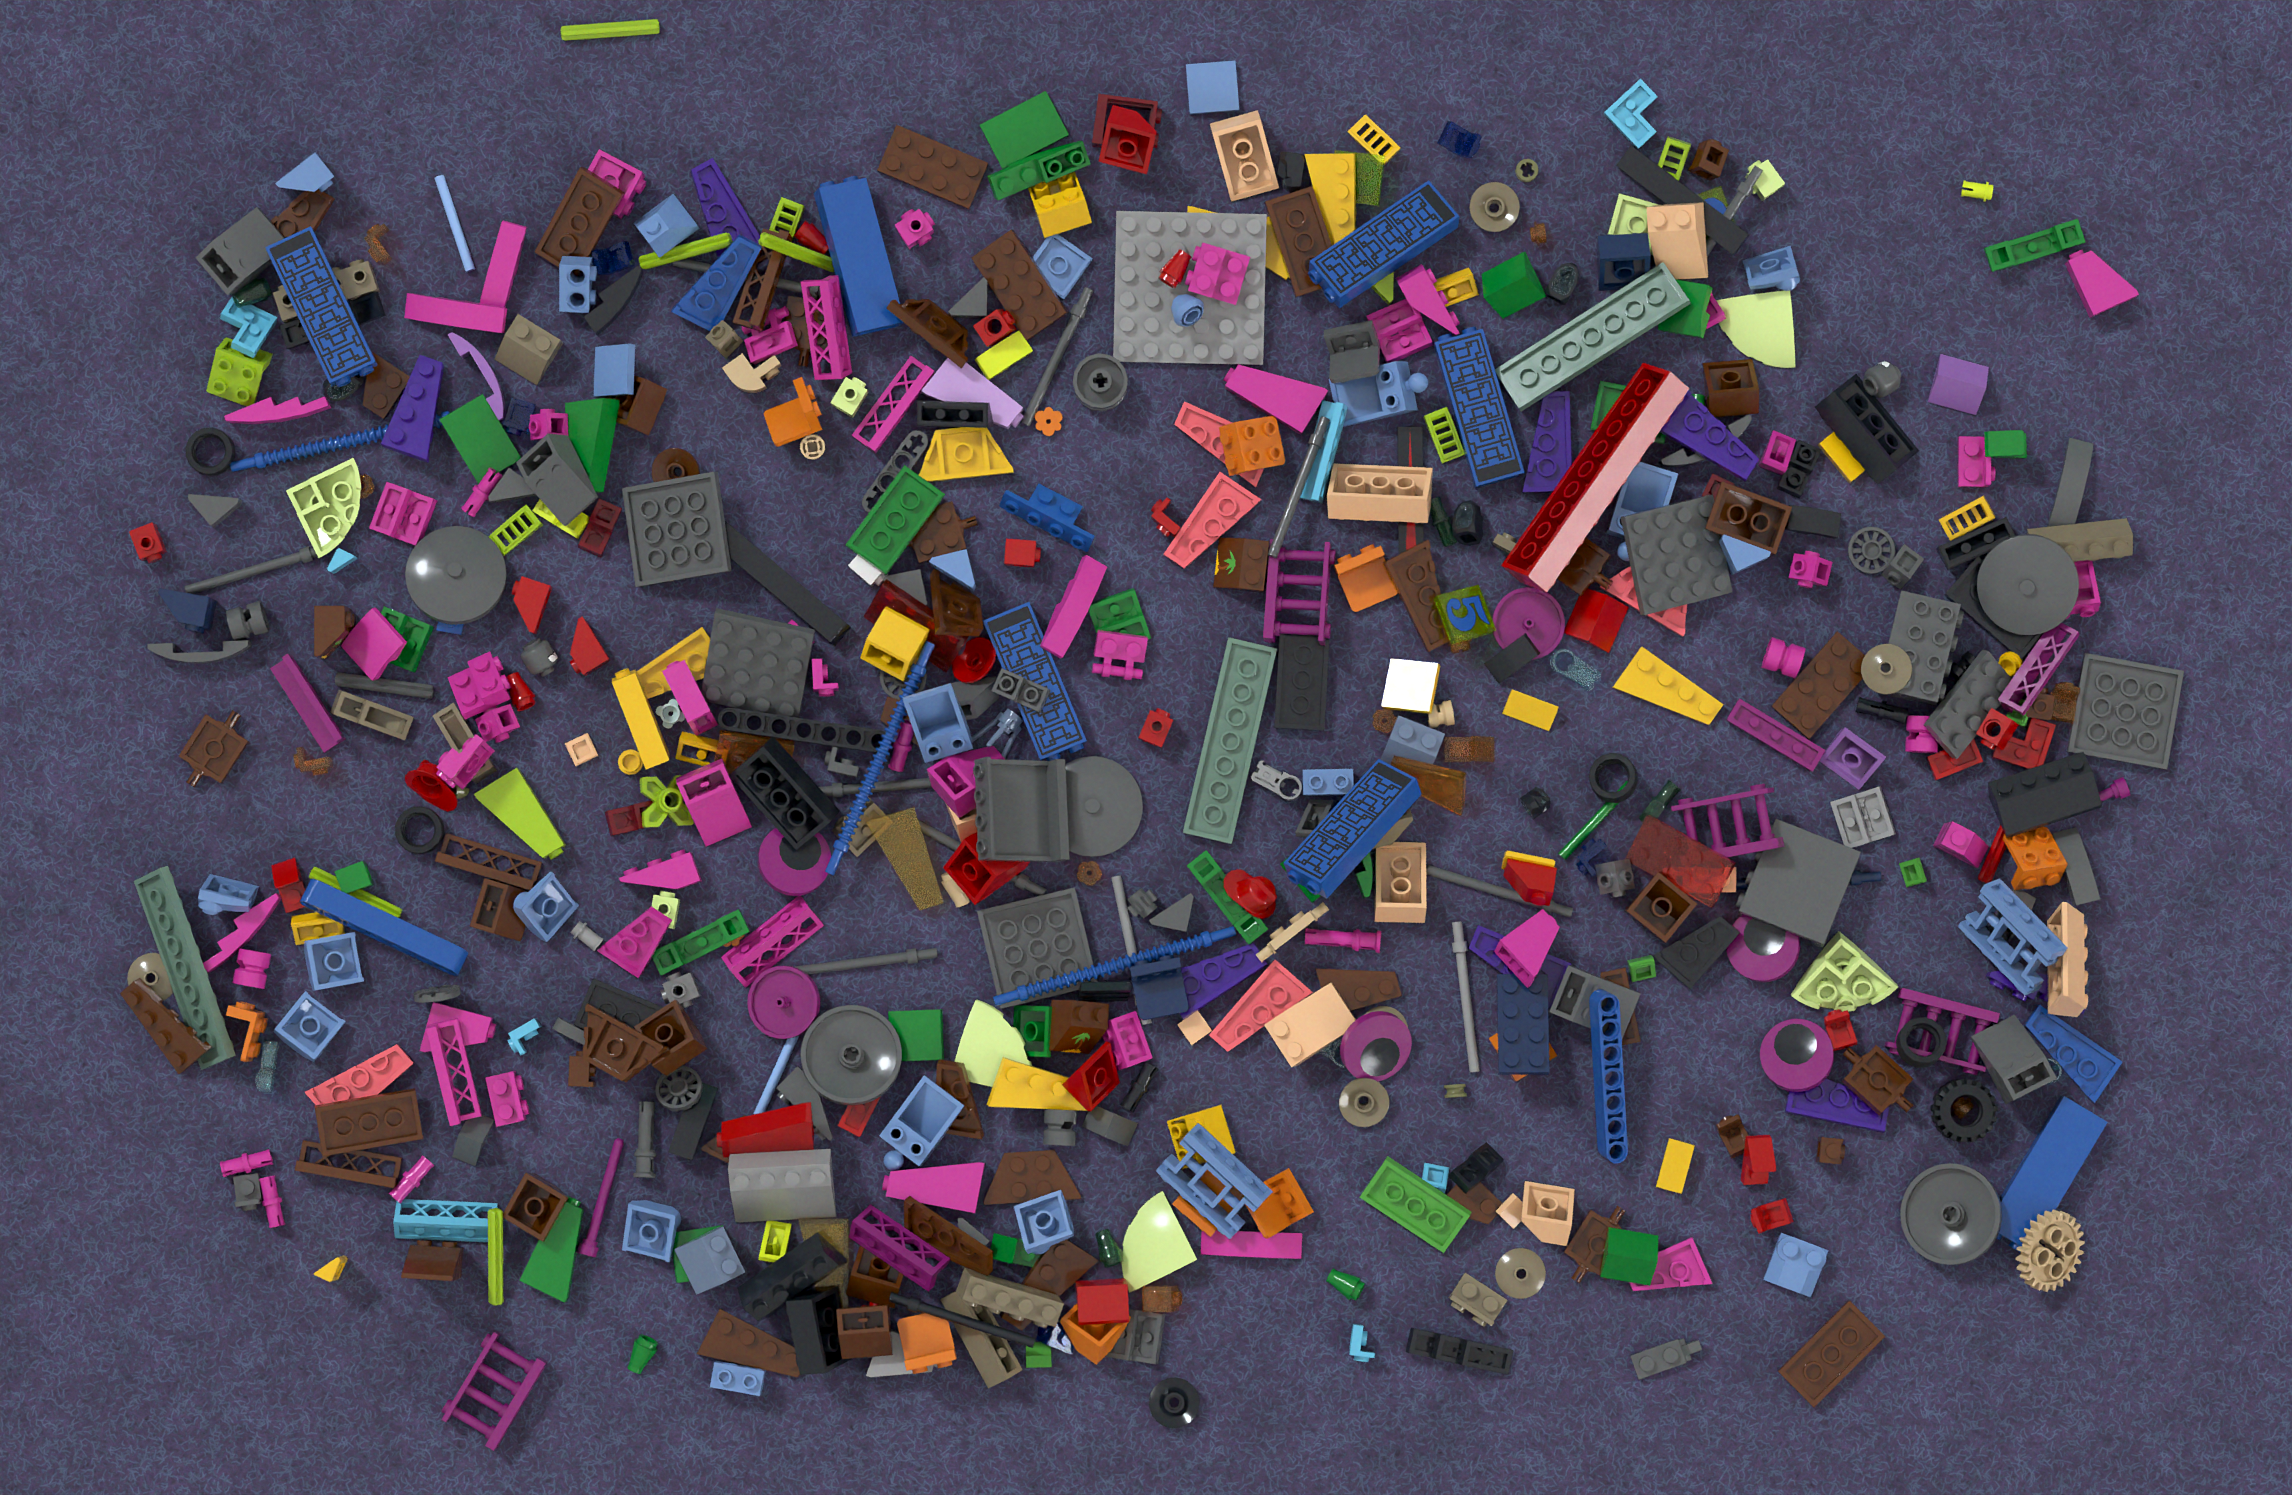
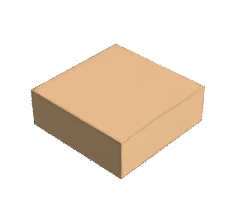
M588 733L565 743L575 766L599 756Z
M1199 1011L1194 1012L1177 1024L1191 1045L1212 1031Z
M1512 1193L1496 1212L1514 1229L1521 1222L1523 1202Z

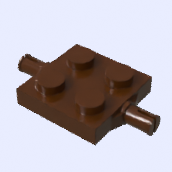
M788 296L787 309L789 316L785 317L784 322H791L798 346L793 348L800 351L797 366L808 368L811 350L804 301L801 297ZM817 309L813 314L814 320L821 326L824 322V315ZM820 334L817 337V343L825 350L828 346L827 339Z
M952 501L938 505L907 547L911 546L915 551L919 565L929 562L932 557L965 550L967 547L964 541V529L978 526L976 517L973 516L960 520L955 512Z
M1585 537L1584 543L1578 547L1571 557L1569 564L1557 577V580L1581 597L1588 587L1595 582L1608 590L1610 588L1609 585L1611 586L1613 581L1601 573L1604 566L1611 559V555Z
M232 710L225 723L205 714L179 754V757L187 761L194 769L186 781L188 784L196 787L202 775L209 776L221 784L223 783L249 743L248 740L240 736L233 728L241 717L240 714Z
M1877 1045L1869 1053L1861 1057L1850 1047L1843 1053V1056L1854 1065L1851 1072L1842 1082L1879 1116L1888 1106L1897 1103L1906 1113L1913 1107V1104L1903 1096L1905 1088L1913 1081V1078Z
M1616 1206L1610 1218L1601 1217L1592 1210L1588 1212L1563 1251L1579 1265L1571 1277L1573 1280L1580 1284L1587 1271L1600 1276L1608 1227L1622 1229L1618 1223L1626 1212L1625 1210Z

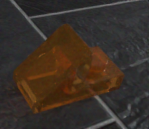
M1444 737V762H1494V737Z

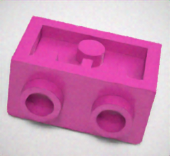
M1959 436L1958 487H1989L1991 481H1995V466H1991V457H1985L1984 437Z
M812 659L813 691L819 692V697L834 696V691H839L838 683L823 684V681H828L827 664H822V659Z
M1136 1011L1108 1020V1029L1102 1038L1105 1042H1110L1117 1071L1153 1058Z
M516 1071L486 1077L496 1127L526 1120V1115L529 1114L527 1100H522L520 1090H524L521 1075H516Z

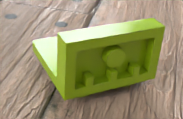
M226 337L216 348L206 391L241 405L250 406L256 402L263 371L270 364L273 354L259 349L255 357L251 358L231 348L233 339Z

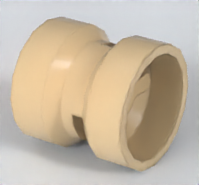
M816 434L805 436L800 443L801 453L808 459L819 458L825 450L824 440Z
M1451 700L1443 701L1439 705L1433 703L1432 712L1428 714L1429 728H1437L1440 724L1447 726L1455 725Z

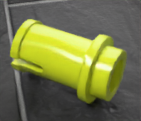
M1963 181L1962 187L1973 190L1962 189V197L1983 199V202H1986V199L1991 200L1993 185H1989V182L1981 184Z

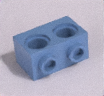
M562 256L559 264V312L589 313L591 306L596 305L597 292L592 290V281H596L597 267L592 266V257ZM579 269L584 273V276H576L572 270ZM580 293L583 295L584 299L577 300L573 297L572 294Z
M1353 769L1302 770V796L1346 795L1354 786Z
M716 1360L714 1362L710 1387L760 1396L766 1370Z

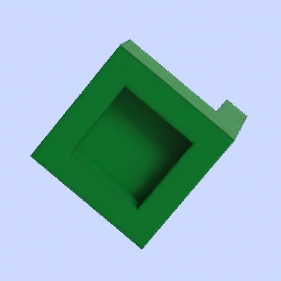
M365 861L334 871L341 891L346 894L374 885Z

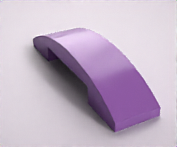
M453 332L449 333L448 336L462 358L470 354L472 355L493 390L494 394L486 398L498 420L502 423L506 420L505 401L500 383L493 369L479 351L468 341Z

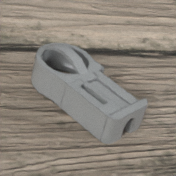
M1264 761L1258 763L1256 771L1251 776L1255 783L1287 801H1294L1300 797L1303 788L1302 783L1296 776L1289 775L1286 772L1282 774V772L1267 764L1264 766ZM1287 779H1294L1299 785V790L1294 789L1292 792L1296 794L1293 797L1285 796L1280 787H1284L1286 784L1284 781Z

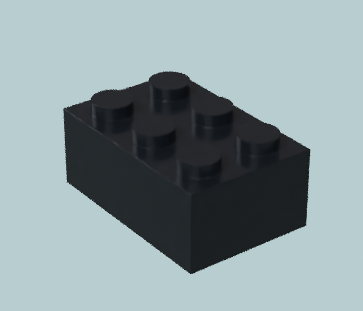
M838 1286L813 1287L786 1301V1312L790 1321L791 1338L794 1342L796 1363L800 1375L827 1373L852 1359H842L836 1309L842 1308Z

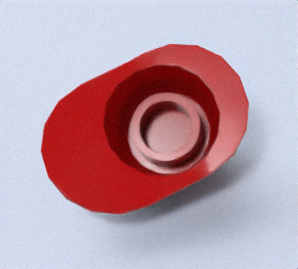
M423 760L416 770L409 771L405 775L407 786L432 805L447 812L454 810L457 807L458 800L454 792L448 787V784L436 774L439 770L436 768L438 765L432 764L428 760Z
M1240 869L1231 870L1226 874L1223 880L1224 889L1232 900L1256 918H1268L1273 914L1276 908L1277 895L1271 880L1263 876L1252 877Z

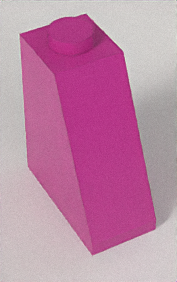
M2079 250L2069 255L2070 260L2065 263V266L2089 318L2139 295L2132 285L2094 252L2084 253L2083 250Z
M685 660L670 663L666 667L667 669L662 672L694 734L697 736L717 726L718 723Z
M1953 821L1943 824L1933 844L1934 847L1977 869L1989 848L1976 833Z
M1542 909L1503 937L1494 952L1519 980L1529 988L1537 976L1560 927L1557 925L1556 920Z
M433 1002L427 1026L458 1018L465 1046L486 1043L488 1038L493 1039L497 1025L493 1023L494 1018ZM454 1025L440 1028L442 1038L452 1043L456 1036ZM425 1029L420 1051L431 1052ZM456 1040L454 1045L459 1047L458 1041Z

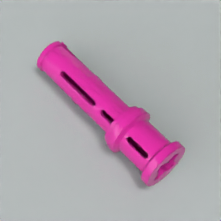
M1306 928L1305 944L1352 947V950L1355 951L1366 949L1375 950L1376 953H1380L1381 931L1378 930L1376 933L1361 932L1360 929H1356L1353 932Z

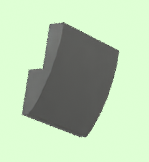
M1129 1309L1131 1319L1113 1349L1105 1357L1158 1364L1165 1314Z

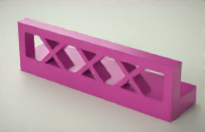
M839 275L828 276L821 280L802 281L801 287L815 380L842 379L852 374ZM809 286H820L821 297L818 301L811 296ZM817 309L824 315V322L821 326L814 320L813 314ZM820 334L827 339L828 346L825 350L817 343V337ZM823 359H826L831 364L832 373L821 372L820 363Z
M910 356L852 436L874 453H877L918 398L922 389L934 376L935 371L919 362L913 356ZM913 363L922 372L916 380L907 381L906 371ZM904 375L905 382H898ZM905 385L906 393L901 400L892 401V389L895 386ZM889 395L890 402H884L886 397ZM890 405V415L886 420L878 421L876 413L878 408ZM874 415L875 422H869ZM875 425L876 433L870 442L859 435L865 426Z
M797 896L721 958L729 970L746 988L762 972L774 966L824 925L801 896ZM811 917L814 923L808 928H801L802 922L807 918ZM793 935L789 943L781 944L783 937ZM767 950H773V954L769 959L761 960L763 953ZM747 966H753V971L745 978L739 973Z
M458 1018L429 1024L426 1031L450 1126L460 1124L463 1120L482 1116ZM454 1025L456 1036L452 1043L442 1038L440 1028ZM456 1040L458 1041L459 1048L454 1045ZM444 1044L447 1045V1046H449L446 1052H445ZM451 1048L461 1054L462 1060L458 1067L452 1065L447 1060V1054ZM462 1064L464 1066L465 1072L460 1069ZM450 1068L455 1071L452 1076H451ZM457 1072L467 1078L468 1085L464 1091L456 1088L453 1084V1079ZM468 1088H469V1090H470L471 1096H469L468 1094H466ZM456 1092L461 1095L458 1100H457ZM463 1097L473 1102L474 1112L461 1114L459 1103Z

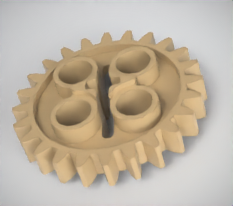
M2053 1209L2052 1212L2046 1210L2044 1216L2037 1215V1222L2030 1221V1230L2024 1228L2026 1236L2019 1238L2023 1244L2016 1248V1250L2021 1252V1255L2017 1256L2015 1260L2021 1262L2017 1266V1270L2022 1271L2020 1278L2025 1279V1284L2039 1291L2048 1292L2049 1289L2055 1291L2056 1285L2063 1287V1279L2070 1281L2069 1273H2076L2074 1265L2081 1263L2077 1258L2078 1255L2084 1253V1251L2079 1250V1247L2085 1243V1241L2079 1240L2084 1233L2078 1230L2081 1225L2075 1222L2076 1218L2062 1211Z

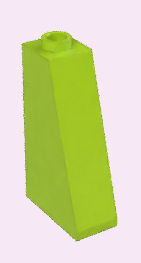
M515 768L474 794L476 799L542 858L549 856L552 860L563 853L562 848L566 846L565 842L519 768Z

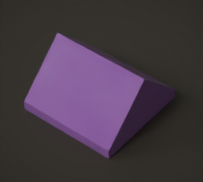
M1940 354L1927 402L1976 415L1986 390L1989 367Z
M1845 727L1838 732L1819 761L1859 790L1885 760L1886 756Z

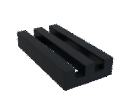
M1082 982L1077 998L1078 1001L1085 1002L1128 1001L1131 992V982Z

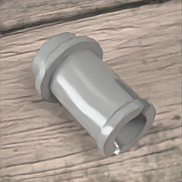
M579 921L571 931V934L574 935L573 938L577 937L591 948L592 951H595L604 939L586 926V922L583 924Z

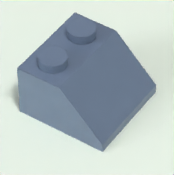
M1398 715L1380 760L1426 782L1445 733Z
M717 1227L674 1249L696 1295L745 1273L724 1227Z

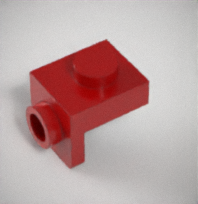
M1168 497L1164 501L1159 499L1151 509L1153 512L1151 519L1158 524L1156 529L1166 537L1171 535L1175 538L1181 527L1163 513L1171 504V500Z
M1837 1009L1829 1012L1828 1016L1824 1017V1026L1831 1040L1833 1051L1857 1045L1848 1010L1842 1011Z
M1786 1198L1751 1209V1222L1754 1228H1757L1758 1233L1794 1222Z

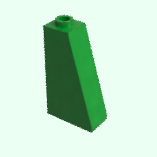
M599 398L565 403V413L568 414V436L596 493L604 492L619 410V400Z
M568 1196L567 1202L545 1241H538L519 1280L564 1303L567 1302L570 1295L584 1208L579 1206L581 1202Z

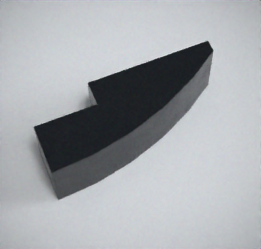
M639 265L600 292L598 295L604 303L584 316L597 336L617 319L631 301L644 273Z
M702 1083L703 1092L699 1101L693 1104L691 1108L682 1111L668 1153L694 1160L718 1091L717 1087Z

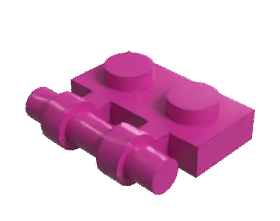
M786 306L780 309L773 308L769 310L764 326L771 324L772 328L760 332L742 326L744 334L752 333L751 337L744 340L751 363L757 364L798 346L791 322L785 321L781 323L782 318L789 316Z
M1097 630L1094 656L1103 657L1102 664L1093 663L1092 673L1101 674V677H1109L1110 675L1120 676L1124 680H1132V678L1142 679L1143 670L1135 669L1133 665L1134 662L1144 663L1148 641L1147 636ZM1112 659L1125 660V666H1112L1111 661Z

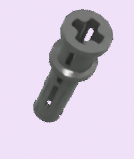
M639 1102L638 1149H635L634 1152L636 1172L633 1173V1177L656 1178V1174L653 1173L654 1157L657 1156V1153L653 1150L655 1102Z

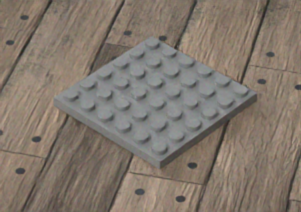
M1116 211L1113 357L1120 362L1263 365L1267 214ZM1202 242L1250 257L1236 305L1188 291L1189 286L1185 285L1186 277L1189 270L1194 271L1196 261L1192 260L1196 246L1201 247ZM1180 249L1188 253L1192 258L1189 261L1181 284H1178L1176 288H1172L1159 280L1158 277L1161 274L1159 271ZM1189 294L1200 299L1204 304L1201 318L1191 326H1178L1174 322L1171 306L1173 300L1178 295Z

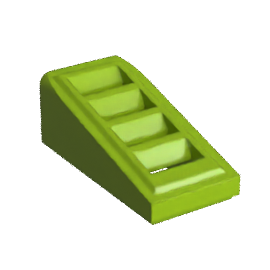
M1668 136L1658 165L1661 168L1665 165L1677 169L1676 174L1668 173L1678 181L1691 143ZM1669 146L1684 150L1683 155L1668 150ZM1666 155L1680 159V163L1677 164L1665 160Z
M781 197L769 230L778 232L776 231L777 226L788 230L793 241L794 234L805 211V206ZM784 207L796 211V215L783 212ZM780 217L793 221L792 226L779 221Z
M1448 407L1423 417L1442 464L1465 455ZM1445 417L1446 421L1433 426L1432 421ZM1448 426L1450 429L1442 434H1436L1437 430ZM1449 436L1453 437L1454 440L1440 445L1439 440ZM1456 445L1457 450L1447 454L1443 453L1444 449Z
M526 504L488 537L505 556L542 527L543 524ZM523 515H526L532 523L530 527L522 520L521 517ZM516 521H518V523L525 530L522 534L513 524ZM508 527L517 536L515 540L507 533L506 529ZM502 533L510 543L507 547L499 539V534Z

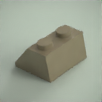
M517 314L504 335L494 360L538 385L563 345V342Z

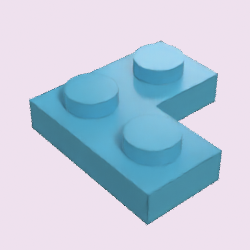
M1639 79L1604 112V115L1636 149L1644 145L1657 132L1640 115L1658 97L1642 79Z
M234 296L231 297L220 317L221 320L240 328L231 343V348L251 358L255 357L277 323L276 316Z

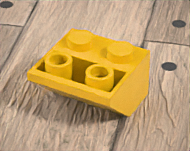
M1075 172L1048 183L1041 182L1028 188L1044 238L1092 223L1086 200Z
M886 606L866 639L860 659L904 681L912 673L910 671L911 666L916 664L930 629Z
M1221 1105L1167 1121L1179 1161L1188 1153L1179 1143L1198 1123L1232 1154L1236 1153ZM1198 1152L1192 1156L1199 1164L1207 1162Z

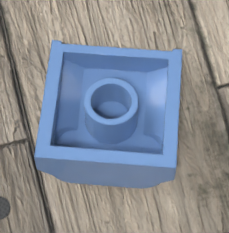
M1791 246L1743 260L1750 289L1776 286L1778 289L1789 291L1794 289L1800 282Z
M549 872L529 892L520 893L515 898L513 905L515 913L526 927L545 942L549 941L579 906L555 878L553 872Z
M210 874L200 888L198 906L204 913L216 915L217 912L223 910L249 912L256 899L259 886Z
M355 932L304 941V954L309 981L313 991L364 982L355 942Z
M305 991L276 1026L274 1033L301 1056L314 1062L323 1053V1050L346 1021L337 1017Z
M1061 1190L1014 1206L1024 1248L1028 1254H1043L1052 1245L1074 1236L1071 1216Z
M647 1200L631 1201L628 1204L622 1251L627 1250L670 1262L676 1230L681 1223L680 1213L674 1207Z
M1780 1232L1763 1280L1811 1297L1822 1267L1826 1263V1256L1829 1250Z

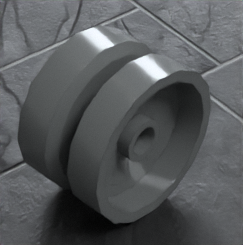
M1098 353L1087 356L1078 364L1074 371L1073 388L1076 398L1083 406L1092 411L1104 412L1115 408L1122 402L1127 393L1128 378L1126 370L1118 359L1108 354ZM1099 379L1105 381L1102 388H1098V384H1096V381Z

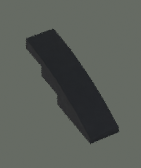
M372 292L354 300H347L359 326L386 316L378 292ZM299 318L279 326L287 349L310 343Z
M1412 1327L1406 1347V1352L1410 1354L1507 1375L1513 1355L1512 1349Z

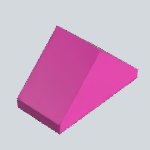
M1773 430L1759 466L1783 475L1787 470L1796 439Z

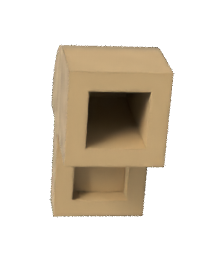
M742 353L722 367V369L738 389L748 393H757L767 389L762 379L766 377L767 380L775 377L780 372L778 368L781 367V364L774 355L753 369Z

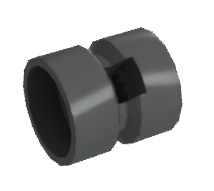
M261 601L247 604L246 609H242L239 606L226 610L228 626L234 641L249 638L250 633L257 636L270 631L266 612Z
M1045 1109L1044 1123L1048 1125V1128L1044 1130L1043 1144L1075 1146L1076 1132L1072 1127L1076 1125L1077 1110Z

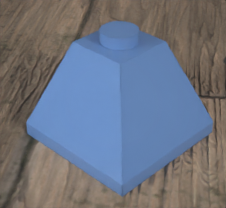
M314 152L275 184L280 188L311 192L319 189L323 192L333 184L330 179L334 175L319 155Z
M674 194L633 223L659 258L699 229L698 225Z

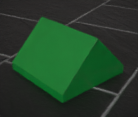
M1522 252L1482 273L1484 299L1502 318H1506L1547 297L1526 252Z
M1014 1006L1013 1027L1018 1029L1025 1041L1024 1050L1027 1056L1051 1057L1049 1047L1052 1007Z
M1608 1227L1600 1277L1650 1286L1658 1262V1235Z

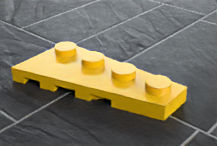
M1355 153L1304 154L1315 196L1333 246L1356 230Z
M703 627L636 671L647 699L671 690L662 671L667 669L666 667L674 661L681 662L685 660L696 681L704 678L710 637Z
M1642 646L1612 687L1707 725L1712 722L1724 705Z
M1004 1057L1002 1058L986 1104L989 1107L1087 1111L1062 1085L1069 1077Z

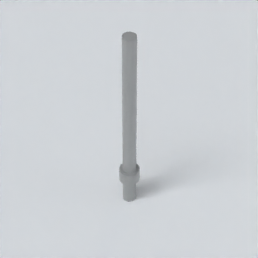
M1121 875L1111 877L1126 951L1130 957L1133 952L1137 955V949L1127 909ZM1151 1019L1141 1020L1142 1025L1152 1023Z
M1462 921L1452 922L1454 935L1452 948L1453 953H1456L1469 1071L1478 1072L1480 1070L1466 951H1468L1467 941H1464Z

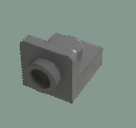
M1903 544L1881 575L1891 585L1902 589L1924 558Z
M833 746L832 751L827 750L824 765L828 766V772L858 778L860 768L855 766V761L841 758L840 763L836 762L839 748Z
M259 1173L233 1177L236 1202L234 1204L235 1207L242 1206V1211L257 1209V1204L263 1201Z

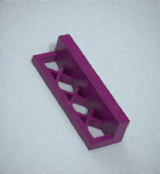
M2060 623L2055 628L2043 633L1998 698L2004 710L2011 714L2013 711L2023 716L2026 714L2079 637V632ZM2068 633L2070 637L2067 639V641L2064 643H2060L2065 637V635ZM2054 653V654H2055L2054 660H2053L2051 663H2047V661L2049 660V658H2050V657L2052 656V654ZM2040 673L2041 679L2038 683L2032 684ZM2026 693L2027 699L2022 706H2019L2018 703Z
M286 654L282 657L283 660L270 669L323 752L326 753L346 740V738L294 657Z
M871 1204L852 1221L849 1238L928 1292L935 1286L937 1274L949 1264V1257ZM872 1215L879 1220V1224H870L865 1219ZM894 1230L899 1234V1237L890 1238L885 1234V1231ZM905 1244H914L919 1247V1251H909L905 1248ZM925 1258H935L939 1263L933 1267L925 1261Z

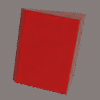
M1587 589L1582 597H1578L1564 629V634L1609 653L1629 607L1609 595Z
M1105 1042L1062 1084L1090 1112L1120 1083L1110 1042Z
M1125 1278L1075 1281L1079 1325L1129 1322L1128 1284Z

